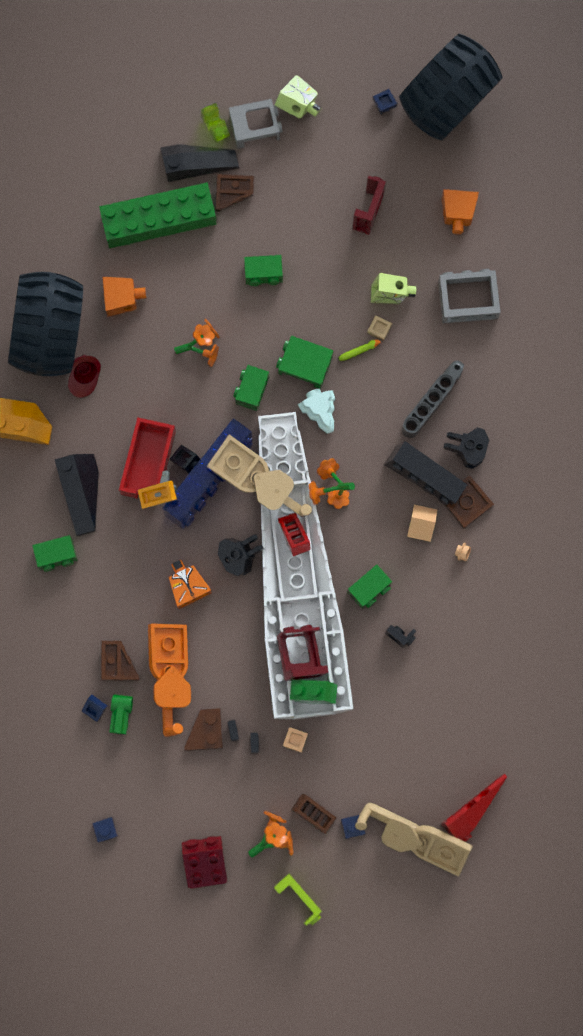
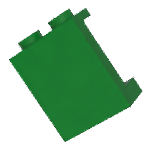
M291 336L290 340H286L282 351L285 353L283 358L279 357L276 365L278 374L282 376L284 373L314 384V388L321 390L333 358L334 350Z

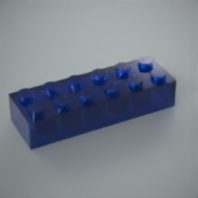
M234 418L175 491L177 500L167 502L162 508L165 517L181 529H184L185 526L189 527L195 519L193 516L196 512H201L207 504L205 502L207 498L215 495L218 490L217 486L221 481L225 482L223 478L206 466L227 436L231 435L249 449L253 445L251 443L253 440L252 431Z

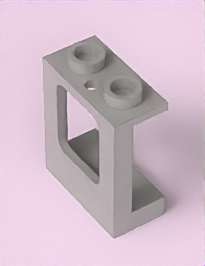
M272 99L229 108V116L237 149L243 148L244 142L276 136L277 140H280L282 126L281 122H277L278 110L273 105ZM269 108L273 126L250 130L245 114L250 111Z

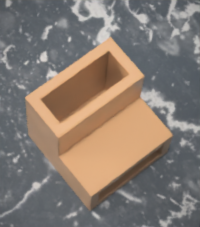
M414 504L407 537L431 542L436 523L437 509Z

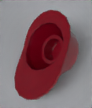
M82 354V356L74 359L73 368L68 380L69 391L74 396L79 398L86 397L95 390L101 370L100 361L96 357Z

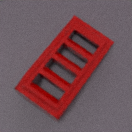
M296 513L278 519L293 556L311 549L310 541ZM295 521V524L289 525L287 527L285 526V524Z

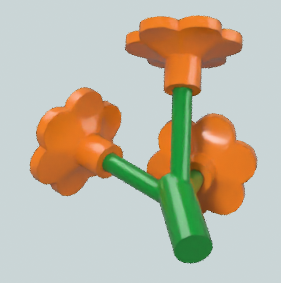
M204 319L206 325L198 324L195 326V331L193 332L195 339L190 343L175 347L174 351L176 354L190 350L200 353L209 359L208 365L212 367L217 359L219 346L214 344L211 351L194 347L196 343L200 346H211L215 336L218 339L220 338L210 322Z
M334 458L323 460L317 469V473L323 480L334 478L338 485L326 489L324 487L318 488L315 481H312L309 484V495L311 500H313V504L318 505L320 503V496L327 493V503L333 505L335 509H341L342 506L349 504V492L346 490H354L355 484L353 482L343 483L337 477L336 471L340 466Z
M264 811V814L269 817V822L264 829L265 834L262 841L248 851L249 856L253 858L265 848L273 847L287 848L290 856H292L293 841L291 831L287 832L284 826H279L278 824L279 822L286 823V820L271 812Z

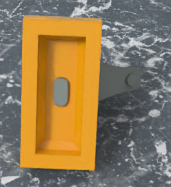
M167 470L162 472L160 484L138 490L142 509L177 500L175 494L177 487L173 484V481H169V472Z

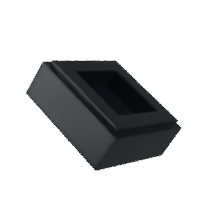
M230 720L228 721L231 741H239L236 721Z
M250 733L251 754H258L259 734Z

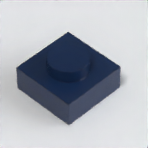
M390 89L373 96V101L380 114L397 107V102Z
M91 695L87 699L82 712L98 722L108 705L94 695Z
M359 815L341 819L346 839L365 834V830H358L355 827Z
M112 817L93 823L98 843L118 837Z

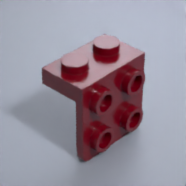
M210 836L199 840L190 839L182 842V856L188 888L206 887L227 882L221 836Z

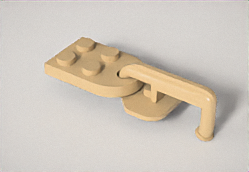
M231 435L227 436L206 466L238 490L246 493L256 492L258 502L269 510H277L284 504L301 517L307 516L312 512L310 505L304 504L301 506L288 496L294 487V482L290 476L281 470L269 471L268 465L262 457Z
M367 803L364 806L355 824L358 830H365L367 828L366 822L369 816L386 823L382 835V841L386 846L399 852L412 850L419 858L459 877L472 849V845L434 827L418 826L376 804Z

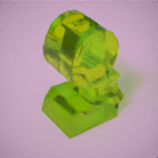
M216 103L201 109V117L204 123L208 125V130H210L215 142L230 136L225 121L219 117V109Z

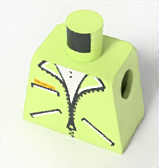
M297 75L281 90L275 103L276 107L298 118H302L307 112L316 117L321 110V107L314 103L318 95L317 92Z
M379 273L371 285V303L400 304L405 297L416 296V286L407 285V278L402 276Z

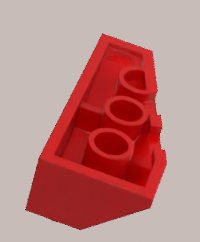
M505 774L497 778L441 823L449 835L464 842L472 837L470 833L475 829L506 780L507 776Z

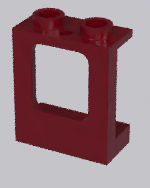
M368 176L366 193L374 197L368 212L359 209L355 210L353 230L370 235L384 197L386 181H383L382 178Z
M312 625L301 626L300 629L286 627L283 628V632L276 635L285 681L317 678L328 674L327 665L321 666L315 632L319 631L320 627L312 628ZM303 636L306 639L309 662L292 664L289 660L286 639Z

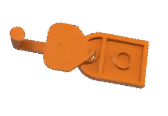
M149 624V668L152 675L158 680L153 687L154 701L157 706L162 707L163 735L171 737L183 732L181 724L175 723L173 725L172 708L186 707L191 701V686L183 678L188 669L187 625Z

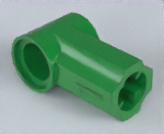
M113 694L110 733L127 735L129 714H131L133 706V696Z

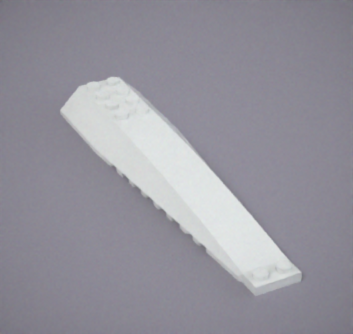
M296 412L258 416L260 429L259 456L265 460L269 471L281 470L292 478L294 487L288 495L291 499L301 506L308 504L312 508V512L307 516L301 517L297 514L310 541L311 549L293 556L278 519L295 512L284 504L277 510H269L261 504L262 546L264 548L262 556L265 644L274 719H302L334 715L353 710L344 633L316 505L313 504V500H311L309 495L311 480L301 434L297 427ZM295 521L285 524V526L287 527L289 525L295 524ZM312 625V628L320 627V630L315 632L321 666L327 665L328 674L317 678L300 680L329 681L337 684L336 704H310L289 700L291 681H285L276 636L283 632V628L294 627L295 629H300L301 626ZM305 637L287 638L286 644L290 662L292 664L309 662Z

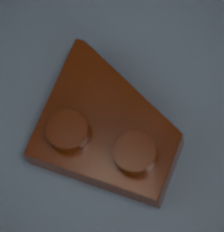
M217 174L216 211L252 197L254 192V176Z
M101 641V681L139 680V675L136 673L122 641Z
M220 708L200 710L185 744V751L223 748Z

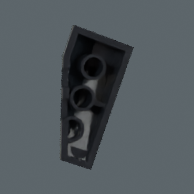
M182 144L160 148L168 182L239 168L236 151L232 149Z
M72 454L54 459L76 536L94 532L96 530L99 470L94 454Z

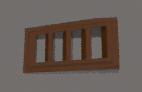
M301 794L291 809L324 834L327 833L336 820L334 815L306 794ZM307 801L308 804L305 806V808L303 809V811H301L300 809L302 808V806H303V805L305 804V802ZM312 806H314L315 808L313 809L311 814L307 816L306 814L308 813V811L311 809ZM320 811L321 814L319 815L317 820L314 821V817ZM326 815L328 818L322 826L319 825Z

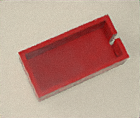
M137 417L119 487L121 495L138 499L139 489L160 484L162 472L167 470L176 434L175 425Z

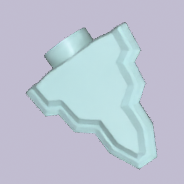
M314 389L306 394L307 399L298 404L301 412L306 413L310 420L316 421L319 428L325 433L334 432L332 413L335 410L333 405L335 396L333 390L321 393L320 389Z

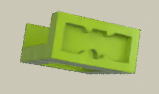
M288 874L274 887L275 890L280 894L290 885L313 912L304 923L306 925L309 923L311 925L315 924L321 918L319 914L322 911L293 877Z

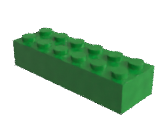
M208 182L99 206L109 249L217 225Z

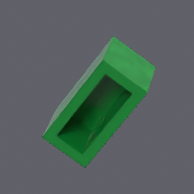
M281 255L244 257L246 285L259 286L265 283L277 285L283 282Z
M247 365L246 370L241 372L239 380L242 382L240 387H236L233 397L237 405L257 411L269 380V371Z
M70 535L32 545L40 571H52L56 566L62 565L67 567L73 565L74 561H78Z
M376 564L349 587L347 593L361 609L364 607L370 608L376 602L375 598L378 595L384 596L391 590L390 585L392 581Z
M291 680L289 700L310 704H336L338 685L329 681Z

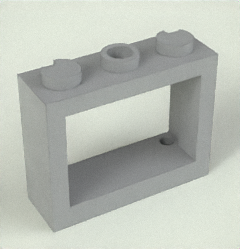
M482 269L479 272L466 270L456 274L445 272L439 276L438 285L443 323L499 318L500 305L495 270ZM490 282L492 306L449 310L447 284Z

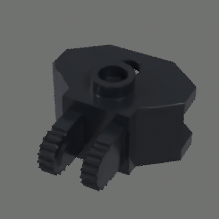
M477 427L468 434L463 433V435L452 432L447 433V438L460 442V445L445 443L443 448L457 453V456L461 457L465 468L474 469L483 462L489 444V438L485 429Z
M256 534L244 541L228 538L219 542L218 556L227 572L236 576L246 575L251 572L252 561L255 555L264 549L262 545H258L254 549L250 548L249 545L258 539Z

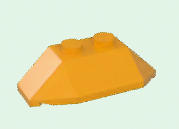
M0 398V438L49 445L52 426L36 403Z

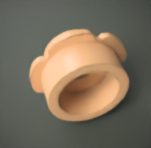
M463 543L462 546L458 545L455 552L458 561H467L471 547L467 546L466 543Z

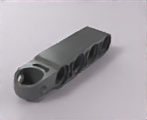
M458 360L453 361L411 411L402 426V433L405 437H415L447 398L454 384L461 377L464 368L462 362ZM446 381L450 386L444 388L440 383ZM432 395L436 396L438 401L432 402L429 397ZM424 410L427 412V415L420 416L417 411ZM412 424L416 429L410 431L406 428V425Z

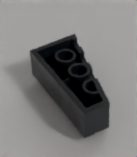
M406 441L394 448L384 464L423 488L428 494L436 496L441 503L447 506L448 504H455L468 485Z

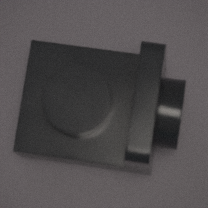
M180 445L170 458L174 464L185 470L191 477L204 464L196 453L183 445Z
M390 625L385 632L401 648L405 645L410 646L416 639L414 636L416 633L415 629L407 637L404 636L405 632L398 626Z

